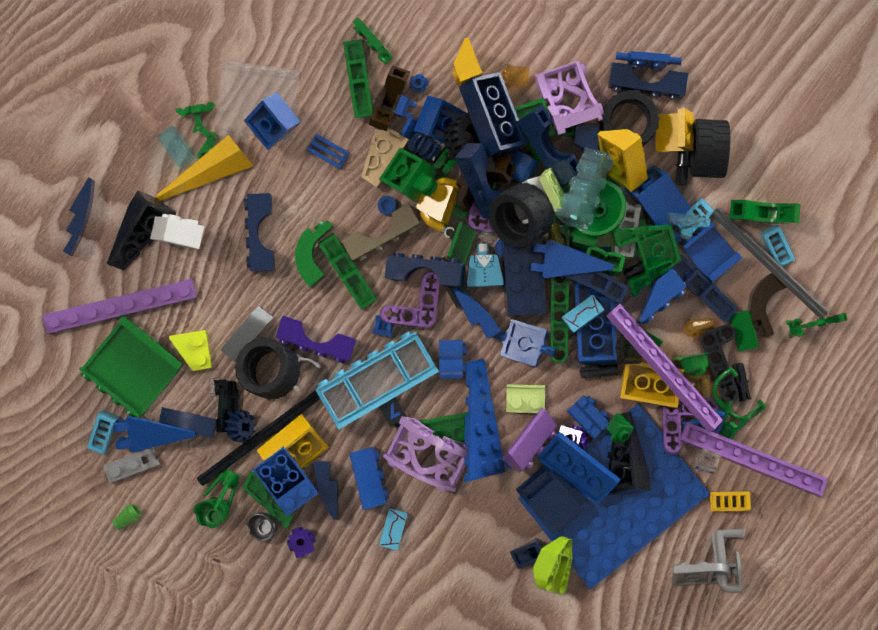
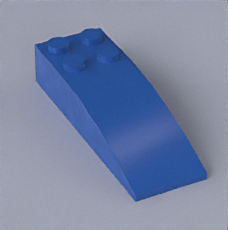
M610 246V247H598V248L603 249L606 253H607V252H612V251H611V246ZM573 248L585 254L587 252L585 249ZM574 283L575 307L591 295H594L604 308V312L576 331L578 365L616 364L618 360L616 326L607 317L615 308L614 302Z

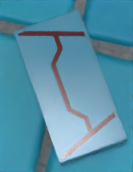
M591 295L565 314L562 319L572 333H575L604 312V308L594 295Z
M389 508L379 546L398 551L408 513Z

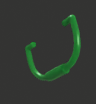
M732 367L720 374L712 387L715 403L723 412H725L727 404L718 396L717 387L720 381L731 373L734 377L738 376V373ZM761 399L757 401V403L760 404L761 407L755 412V414L751 418L757 416L759 413L766 409L767 406ZM732 409L729 412V416L737 420H743L747 416L736 415Z

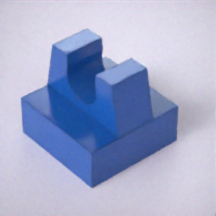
M401 95L395 110V116L412 118L413 114L408 113L407 108H416L417 103Z
M376 315L372 334L391 337L394 323L384 322L381 320L380 315Z

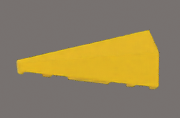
M227 135L159 192L156 197L159 201L251 168L254 165L233 139Z

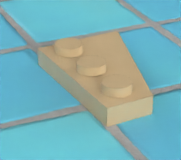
M388 128L387 132L375 129L361 176L362 179L379 188L382 184L379 178L399 147L402 149L406 148L410 142L409 139L391 128Z

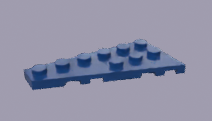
M484 359L466 362V385L469 388V397H466L465 403L468 405V414L465 415L467 457H464V465H467V475H464V482L506 472L505 463L501 459L503 457Z

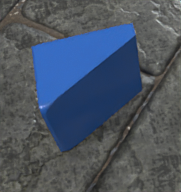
M411 117L408 118L401 131V135L409 139V141L416 133L413 130L417 123Z

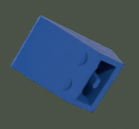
M673 268L652 283L636 320L638 324L642 322L647 324L655 317L653 313L656 311L662 312L670 305L668 301L678 299L685 293L683 289L687 286Z
M284 446L252 469L286 516L319 493L316 486Z

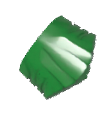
M212 497L197 503L194 506L193 513L196 514L198 524L210 528L218 527L229 517L227 503L222 499L217 511H213V508L219 497Z

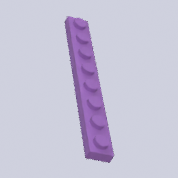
M193 279L44 314L43 319L46 332L49 334L194 299L197 296Z
M621 304L617 305L607 315L612 324L624 335L650 367L654 369L688 410L699 420L702 426L709 433L715 430L722 422L721 417Z
M689 422L685 423L680 438L681 442L815 496H823L828 478L714 432L709 433L706 429Z

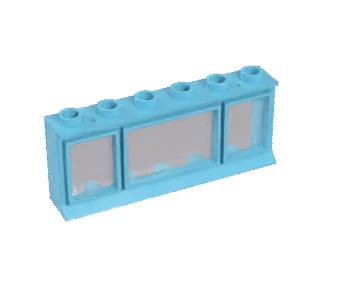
M408 331L400 336L402 340L395 343L394 340L384 345L385 350L379 353L375 350L367 355L368 359L361 362V360H358L350 365L352 369L346 372L342 369L334 374L335 378L328 382L325 379L317 384L318 388L315 391L338 430L439 372L416 332L411 333Z

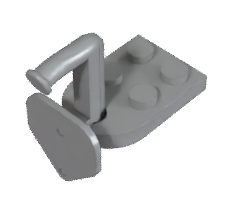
M746 529L714 531L712 534L715 563L698 562L695 565L679 563L673 566L672 586L718 582L720 587L727 593H742L739 551H735L734 563L727 564L724 538H741L743 540ZM731 576H735L736 584L729 585L728 579Z

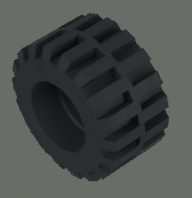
M465 113L449 123L448 128L444 132L446 134L444 136V141H446L444 146L449 149L448 154L453 155L455 161L456 155L466 143H469L466 139L465 131L473 136L475 143H480L469 113Z

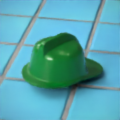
M711 352L677 356L671 358V360H679L685 373L699 376L704 374L708 368V355Z

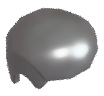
M265 512L251 515L246 522L249 535L257 541H267L273 538L277 529L275 519Z

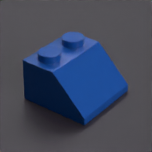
M277 92L263 99L244 120L267 150L285 138L301 122Z
M427 96L413 131L444 145L446 144V141H444L445 129L448 128L449 123L466 112L443 99Z

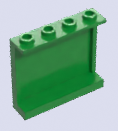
M122 316L117 326L79 370L82 372L81 376L89 382L92 380L97 384L96 388L103 394L107 392L112 396L110 399L118 406L123 405L126 408L125 412L129 416L141 418L185 364L129 318Z

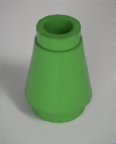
M135 504L127 505L112 523L117 530H120L139 521V517L142 516L141 511Z

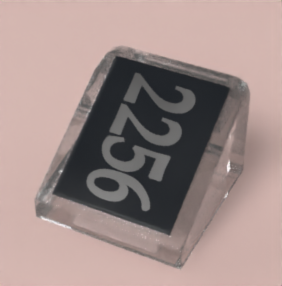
M226 378L209 379L211 398L219 397V390L222 388L223 381Z

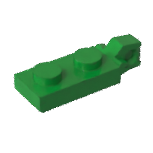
M356 18L353 21L355 24L353 29L360 37L364 35L368 39L366 44L372 51L375 49L378 51V59L385 65L394 58L360 18Z

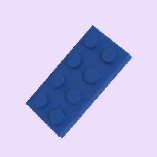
M560 431L536 458L596 506L602 502L620 481V478Z

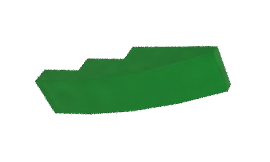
M362 39L345 41L343 46L354 117L372 116L373 108Z
M332 233L320 241L318 245L360 309L362 310L376 301L377 298L335 234Z

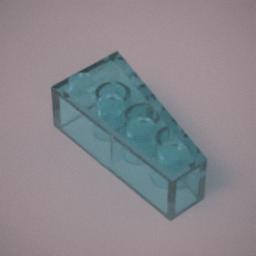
M588 147L585 148L576 168L578 174L571 178L569 183L570 191L568 194L564 193L562 198L564 204L561 209L557 208L555 213L565 225L587 231L588 226L592 224L594 209L599 205L601 189H604L606 185V175L611 170L613 164L612 158L607 152Z

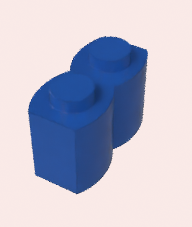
M439 340V379H463V375H466V363H462V355H466V344H462V340Z

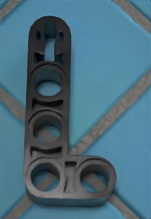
M728 324L705 331L698 338L702 353L711 352L708 355V369L713 381L718 378L719 371H726L729 368L721 344L733 340L736 331L733 326ZM724 328L730 330V336L727 339L721 334ZM705 335H710L713 339L712 344L709 346L703 341ZM714 352L720 357L717 363H713L710 359ZM731 373L726 376L724 381H720L717 387L719 397L725 402H734L739 397V391ZM730 382V385L726 386L729 391H733V394H731V398L725 397L727 389L726 387L721 388V385Z

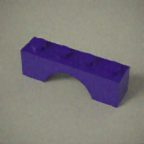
M282 316L275 337L280 339V343L290 346V343L297 344V349L306 352L312 349L316 350V355L325 358L327 354L334 356V361L343 364L345 360L350 361L357 340L337 333L328 342H313L305 335L301 321Z

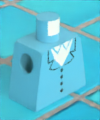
M477 244L478 255L470 256L467 287L503 286L498 255H489V244Z

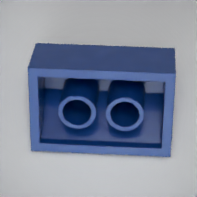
M369 447L350 452L349 455L362 509L367 510L386 504V499H389L387 487L383 488L381 481L385 480L383 470L378 469L377 462L380 461L378 450Z

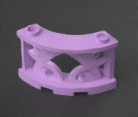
M579 61L534 75L540 96L547 101V109L558 135L565 133V128L595 118L598 121L603 120L601 116L604 114L601 103L598 104L593 97L584 76L586 75V69L584 64H580ZM573 68L577 75L576 78L571 79L569 72L566 76V82L562 81V71ZM558 73V79L545 78ZM557 89H560V92H559V95H558V96H553V95H552V93H557V94H558ZM564 90L581 98L574 110L568 106H556L563 100Z
M402 416L399 421L401 425L388 452L384 453L383 457L388 460L390 466L399 468L423 482L436 486L442 492H447L448 490L455 492V486L466 466L464 465V457H467L465 443L443 436L441 439L439 436L433 435L434 431L417 419ZM409 430L408 441L403 440L407 431ZM418 438L424 440L423 445H417L419 444ZM401 444L408 447V449L400 451V453L405 454V458L396 455ZM431 444L436 446L435 455L441 463L430 467H422L417 459L415 450H424ZM441 450L448 452V454L444 455L445 458L441 456ZM460 456L457 464H453V462ZM447 466L453 469V472L449 480L441 478V474H446L448 476L449 471L446 468Z

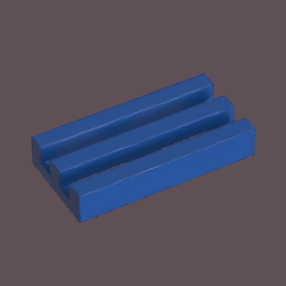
M318 134L315 135L307 149L308 152L338 169H341L350 154ZM319 140L325 143L326 145L344 154V156L341 157L337 155L336 153L318 144L317 141ZM314 146L340 160V163L338 164L313 150Z

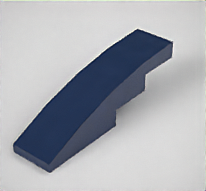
M89 177L69 209L75 216L66 230L72 236L63 252L70 256L74 255L90 217L95 181Z
M680 254L681 261L672 267L687 288L726 323L739 309L714 283L710 282Z

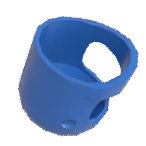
M517 149L513 152L514 155L511 159L516 166L511 179L522 183L533 177L540 163L529 157L522 150Z

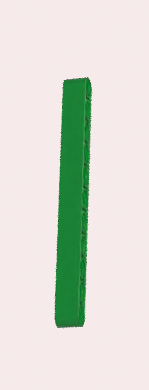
M570 181L566 183V186L561 187L568 203L562 211L554 212V223L551 228V240L555 241L557 235H563L565 243L562 245L568 247L570 234ZM563 216L566 222L560 226L555 222V218ZM551 277L550 347L561 349L564 352V357L561 360H556L554 356L550 355V358L555 363H562L568 357V326L564 321H556L554 313L561 311L565 315L569 311V280L565 279L563 283H557L555 278ZM556 292L564 294L563 302H557L554 299ZM556 330H561L564 333L563 340L557 341L554 338Z

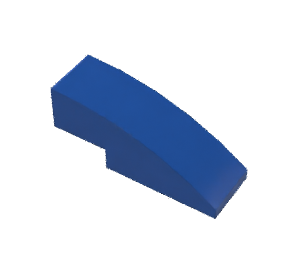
M457 287L452 288L472 326L479 323L487 339L501 332L491 315L476 299Z

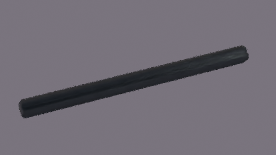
M313 391L255 434L253 439H248L247 442L240 445L198 476V482L204 486L318 402L320 398L316 391Z

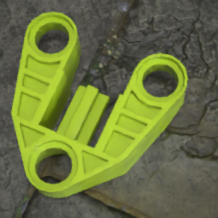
M561 536L541 549L533 566L534 580L539 589L551 590V592L559 595L565 593L572 563V539Z

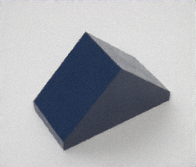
M535 538L510 551L517 568L520 569L535 563L541 547Z

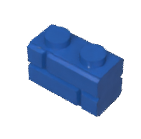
M582 395L566 411L592 439H595L609 425L608 419L610 417L603 410L599 412L594 407L597 403L590 396L585 397Z

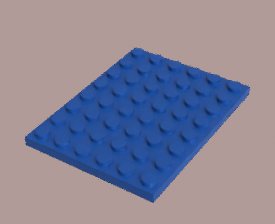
M636 404L627 412H631L649 470L651 490L635 494L607 495L596 506L552 471L583 509L576 519L571 520L562 531L557 532L555 535L552 534L521 496L518 498L551 541L561 536L572 539L571 566L589 589H592L710 495L678 453L670 455L665 452L663 434L639 404ZM605 429L595 439L588 442L584 451L608 469L610 458H607L608 452H611L612 441L610 440L611 433Z

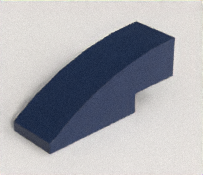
M162 407L159 423L192 430L195 432V435L214 438L217 419Z
M314 461L315 478L321 499L333 520H338V480H330V461Z

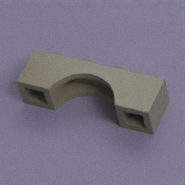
M408 203L392 212L391 226L382 236L371 238L357 231L341 241L352 261L357 260V262H361L368 258L366 254L372 251L377 253L384 249V244L388 242L393 244L399 241L402 234L407 232L409 235L417 231V226L420 223Z

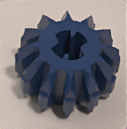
M415 133L410 140L408 149L422 160L434 162L440 154L441 146L429 137Z
M236 410L234 413L228 414L229 420H225L227 427L224 428V430L228 431L226 436L231 438L233 442L241 443L247 442V439H253L252 433L256 432L254 426L257 425V423L253 422L255 417L250 415V412L244 410Z

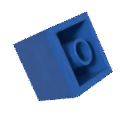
M653 165L647 170L648 179L632 192L626 188L624 189L636 204H641V211L653 226L665 224L672 226V223L685 216L691 207L668 173Z

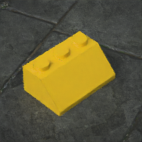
M467 37L464 39L453 63L455 69L452 70L458 88L473 77L483 76L470 40Z
M628 129L600 131L597 133L606 176L631 192L648 179L642 138L637 133H633Z
M624 360L620 398L678 408L679 398L648 363ZM678 369L682 374L684 373L683 369Z
M301 414L257 449L264 461L284 446L303 469L326 451L329 446L311 423Z

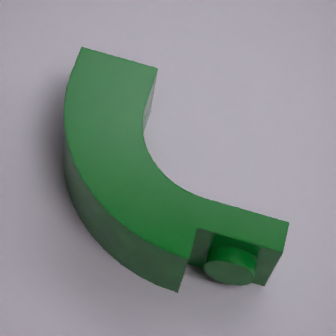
M731 200L729 219L768 224L799 223L801 204Z
M328 220L325 223L321 221L314 227L316 230L314 233L307 228L300 236L296 246V266L302 279L310 288L325 276L314 262L313 250L316 243L333 228Z

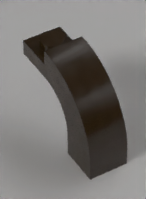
M392 65L378 104L370 118V126L386 132L390 128L398 102L406 87L410 71Z
M489 157L486 168L488 184L491 182L510 183L516 167L510 157ZM461 174L456 182L460 191L457 193L455 202L462 211L470 212L474 198L463 174Z
M772 273L763 277L754 286L750 293L747 307L750 311L752 322L758 320V324H756L760 335L763 334L764 337L774 335L766 312L767 302L774 293L787 288Z

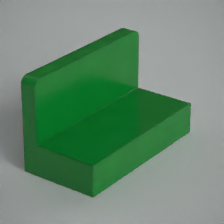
M460 221L446 258L460 259V263L465 264L477 231L472 230L468 225Z

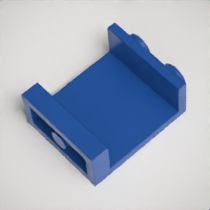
M707 222L697 229L699 233L694 237L692 234L683 241L685 245L681 247L710 282L715 281L742 258L738 252H734L715 229L714 222L709 225Z

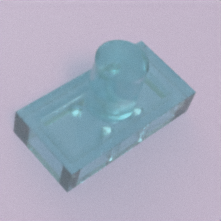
M173 125L157 136L179 168L195 158Z
M668 213L667 221L674 225H682L680 237L684 239H692L694 226L710 227L711 219L704 215Z

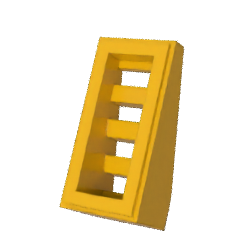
M750 491L710 492V511H751ZM716 496H720V507H717ZM724 496H728V507H725ZM732 496H736V506H733ZM740 496H744V506H741Z

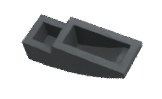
M258 306L221 348V351L236 362L240 350L247 343L257 339L273 317Z

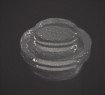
M482 230L480 235H478V239L483 244H493V241H497L496 233L493 231Z

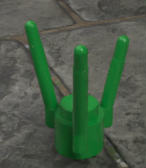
M729 401L719 434L732 440L761 407L760 404L753 408L737 425L733 421L726 422L732 406V401Z
M228 469L224 473L221 472L203 494L206 497L222 480L221 484L224 485V488L213 511H217L228 488L231 489L227 503L230 510L240 476Z

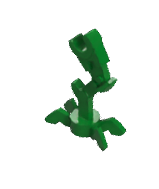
M208 102L207 105L198 104L175 110L183 117H186L188 114H194L195 126L193 127V133L199 130L207 138L197 154L198 158H201L203 153L210 151L215 145V138H219L215 132L208 131L202 125L200 113L204 111L210 113L215 106L213 102Z
M842 313L827 317V319L817 318V321L802 324V319L798 318L786 320L785 322L790 328L789 338H792L794 336H803L805 330H802V328L820 327L826 325V323H838L848 319L847 314Z

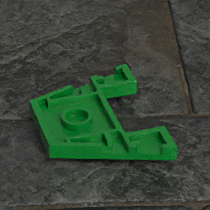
M669 224L620 228L612 231L618 248L636 241L644 273L627 279L629 290L633 297L640 294L639 291L646 285L650 286L652 284L651 281L660 274L663 275L681 261L675 236Z

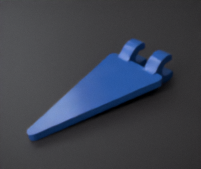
M548 240L546 245L534 243L533 251L545 253L544 264L531 263V271L543 272L544 278L614 269V265L552 240Z
M128 416L126 420L117 419L116 423L113 424L114 432L127 430L128 437L118 438L119 441L115 442L116 449L123 450L129 448L130 452H137L195 436V432L192 430Z

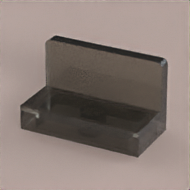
M621 333L615 346L617 363L640 364L643 357Z

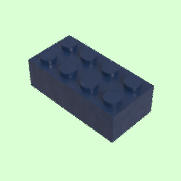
M501 72L473 77L459 86L478 139L483 144L488 157L514 152L528 144L525 134L517 122L519 119Z
M542 237L529 246L522 248L511 247L501 240L505 317L546 314L543 272L531 271V263L543 264V252L533 251L534 243L542 244Z

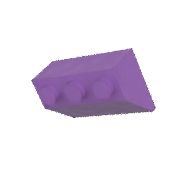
M542 408L533 416L501 458L518 473L523 470L527 471L533 464V461H531L533 456H538L545 448L543 443L546 440L550 441L556 433L554 429L557 425L545 409Z

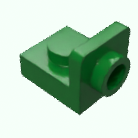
M616 413L606 429L612 434L610 437L612 442L625 443L634 427L622 414Z

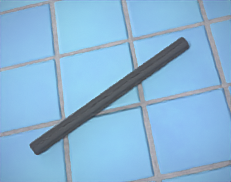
M717 208L712 213V216L817 317L823 319L828 314V310L737 223L729 219V216L721 208Z

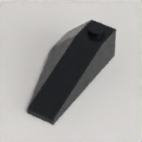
M137 190L127 207L107 264L124 270L140 255V251L147 244L150 245L154 242L150 237L155 216L162 217V214L176 215L177 212L155 197Z
M631 412L622 413L625 419L634 427L630 437L625 443L612 442L611 452H608L607 458H610L608 470L620 478L619 483L608 495L635 494L651 490L648 466Z

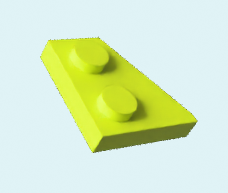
M206 330L169 336V339L192 371L212 368Z

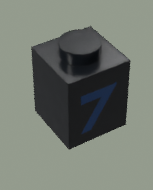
M396 397L379 406L390 427L393 425L396 428L401 425L399 423L401 417H407Z

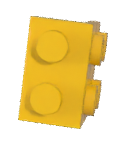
M683 108L678 109V113L658 115L659 126L656 130V151L659 153L693 151V112Z

